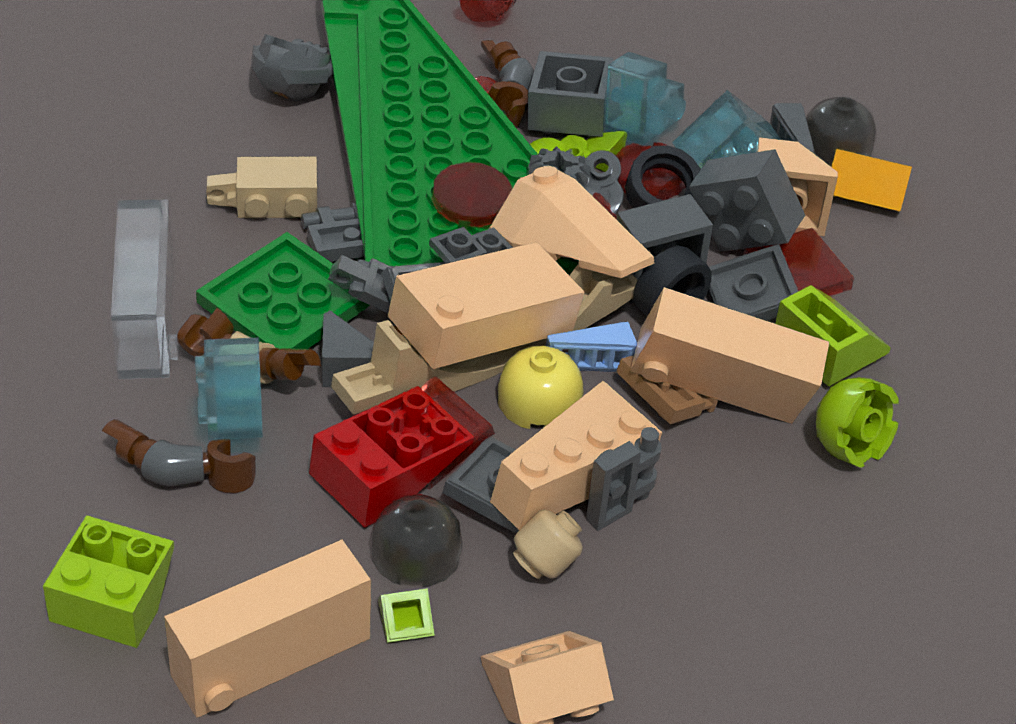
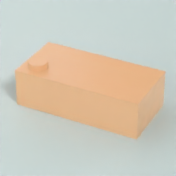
M538 242L397 275L388 317L430 367L436 369L546 339L547 335L573 331L584 291Z
M664 287L641 327L630 371L641 374L645 379L652 382H666L792 424L821 387L829 341Z
M342 539L164 616L170 674L195 717L198 718L211 711L223 710L237 699L370 639L371 579Z

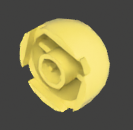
M531 346L520 350L508 360L501 373L498 383L499 408L508 420L520 427L530 429L531 424L546 426L583 397L584 390L581 371L571 357L559 349L548 346Z

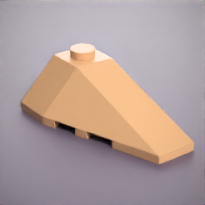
M552 166L539 167L532 174L518 179L490 228L494 227L513 248L538 242L555 261L560 257L577 259L580 268L618 278H623L654 264V256L580 183Z

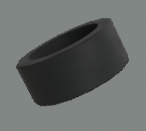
M668 145L653 146L642 151L633 161L625 185L627 200L632 208L664 201L648 193L641 182L643 174L650 169L662 168L672 171L685 184V195H692L689 186L701 170L694 158L682 149Z
M682 246L668 248L654 258V264L645 267L633 291V301L638 309L648 316L664 287L703 300L712 281V271L690 249Z

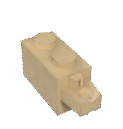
M237 157V173L207 176V202L210 205L237 207L238 218H301V214L315 212L317 208V157Z

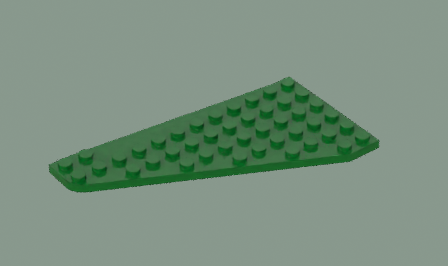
M320 0L360 236L363 244L364 261L369 262L374 258L388 266L444 262L429 246L430 238L464 227L471 235L488 230L517 180L528 175L531 156L538 155V153L410 0ZM560 257L556 261L568 275L579 264L577 259Z

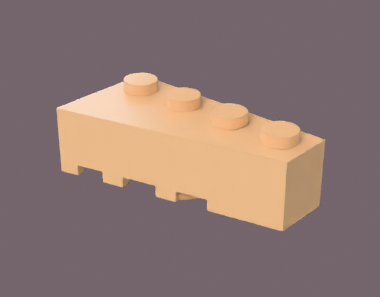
M602 381L501 461L490 502L520 530L540 510L546 509L557 514L562 510L588 500L593 463L601 453L609 449L614 450L628 441L634 445L636 440L640 438L641 431L646 427L655 428L659 432V441L662 431L607 383Z

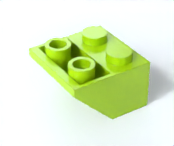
M812 285L780 301L775 324L829 341L822 381L828 386L890 352L891 347L834 298Z
M86 515L43 585L49 621L138 648L158 612L174 550V541Z

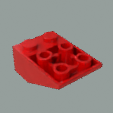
M416 386L314 434L309 474L365 528L400 510L474 442L475 437L419 386Z

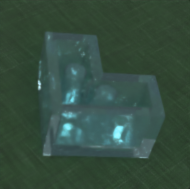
M628 51L608 65L605 132L625 131L627 132V141L644 146L682 118L686 108V101L683 99L684 84L666 78L667 63Z
M727 89L672 143L676 148L682 149L693 157L700 169H702L707 160L755 153L759 138L781 140V138L766 119Z
M259 337L204 340V356H195L196 383H198L199 390L198 421L199 424L208 425V440L263 438Z

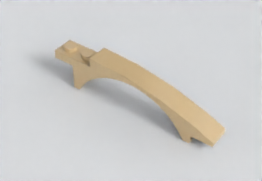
M578 264L569 275L584 291L574 330L585 329L633 298L637 279L632 274L623 278L580 268ZM389 320L377 323L371 362L333 374L331 387L353 415L374 407L416 386H419L434 400L501 373L504 365L518 351L531 346H546L547 338L432 369L408 339L401 335Z

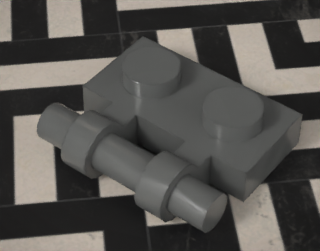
M355 202L346 208L330 210L329 206L316 208L315 212L301 214L303 229H308L307 238L311 249L330 262L337 261L341 255L350 259L364 257Z
M644 428L641 431L640 438L636 440L634 445L628 441L614 450L604 451L594 460L586 520L597 531L632 512L634 500L647 499L650 490L655 487L657 471L654 468V464L659 461L662 449L661 443L658 440L659 432L655 428Z

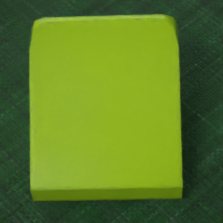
M605 132L603 137L590 136L586 140L588 143L587 150L591 153L600 150L609 151L619 159L625 152L627 132ZM601 163L595 168L606 172L609 166Z
M428 588L379 596V610L387 643L435 636Z

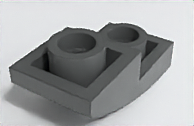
M464 227L429 240V246L446 264L513 248L494 227L471 235Z

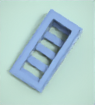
M620 322L547 335L546 346L561 351L562 349H569L565 353L571 357L580 371L616 372L621 358L635 354L637 341L629 322Z

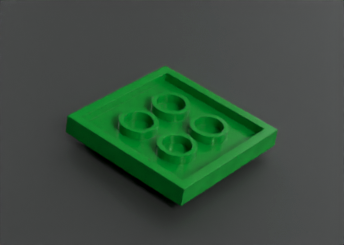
M285 232L196 290L197 303L211 314L216 308L221 310L233 324L234 331H238L259 342L272 344L278 349H309L323 339V316L329 310L347 322L370 306L358 300L357 297L348 293L349 289H343L329 281L328 277L333 263L288 232Z

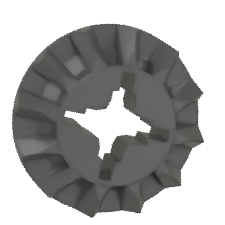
M557 146L553 151L541 148L538 155L531 156L528 175L532 174L535 169L543 166H552L557 170V167H561L565 174L574 178L584 188L589 183L591 167L585 164V157L574 156L572 149L565 152L561 151Z

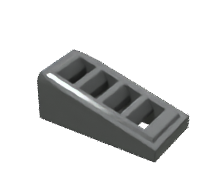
M774 104L769 124V132L772 139L799 142L814 154L802 104Z

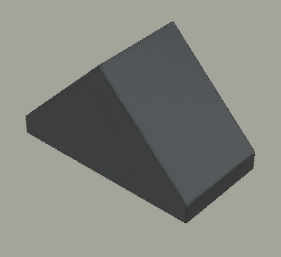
M330 310L323 316V387H331L333 374L370 363L374 345L372 340Z

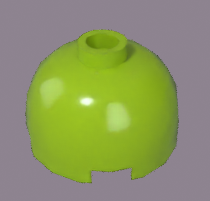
M857 377L839 381L827 391L818 404L816 412L817 437L828 453L857 467H864V463L870 458L879 460L892 444L899 423L893 421L892 416L893 404H899V398L892 387L872 379Z

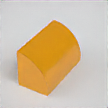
M836 149L832 168L838 172L834 196L901 211L911 174V166Z

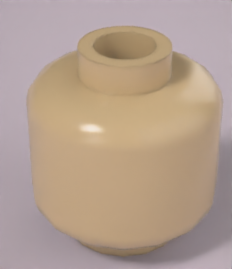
M546 509L540 510L515 535L514 542L517 549L513 554L521 566L537 579L541 576L556 578L580 556L583 546L577 535L582 529L563 510L558 515Z

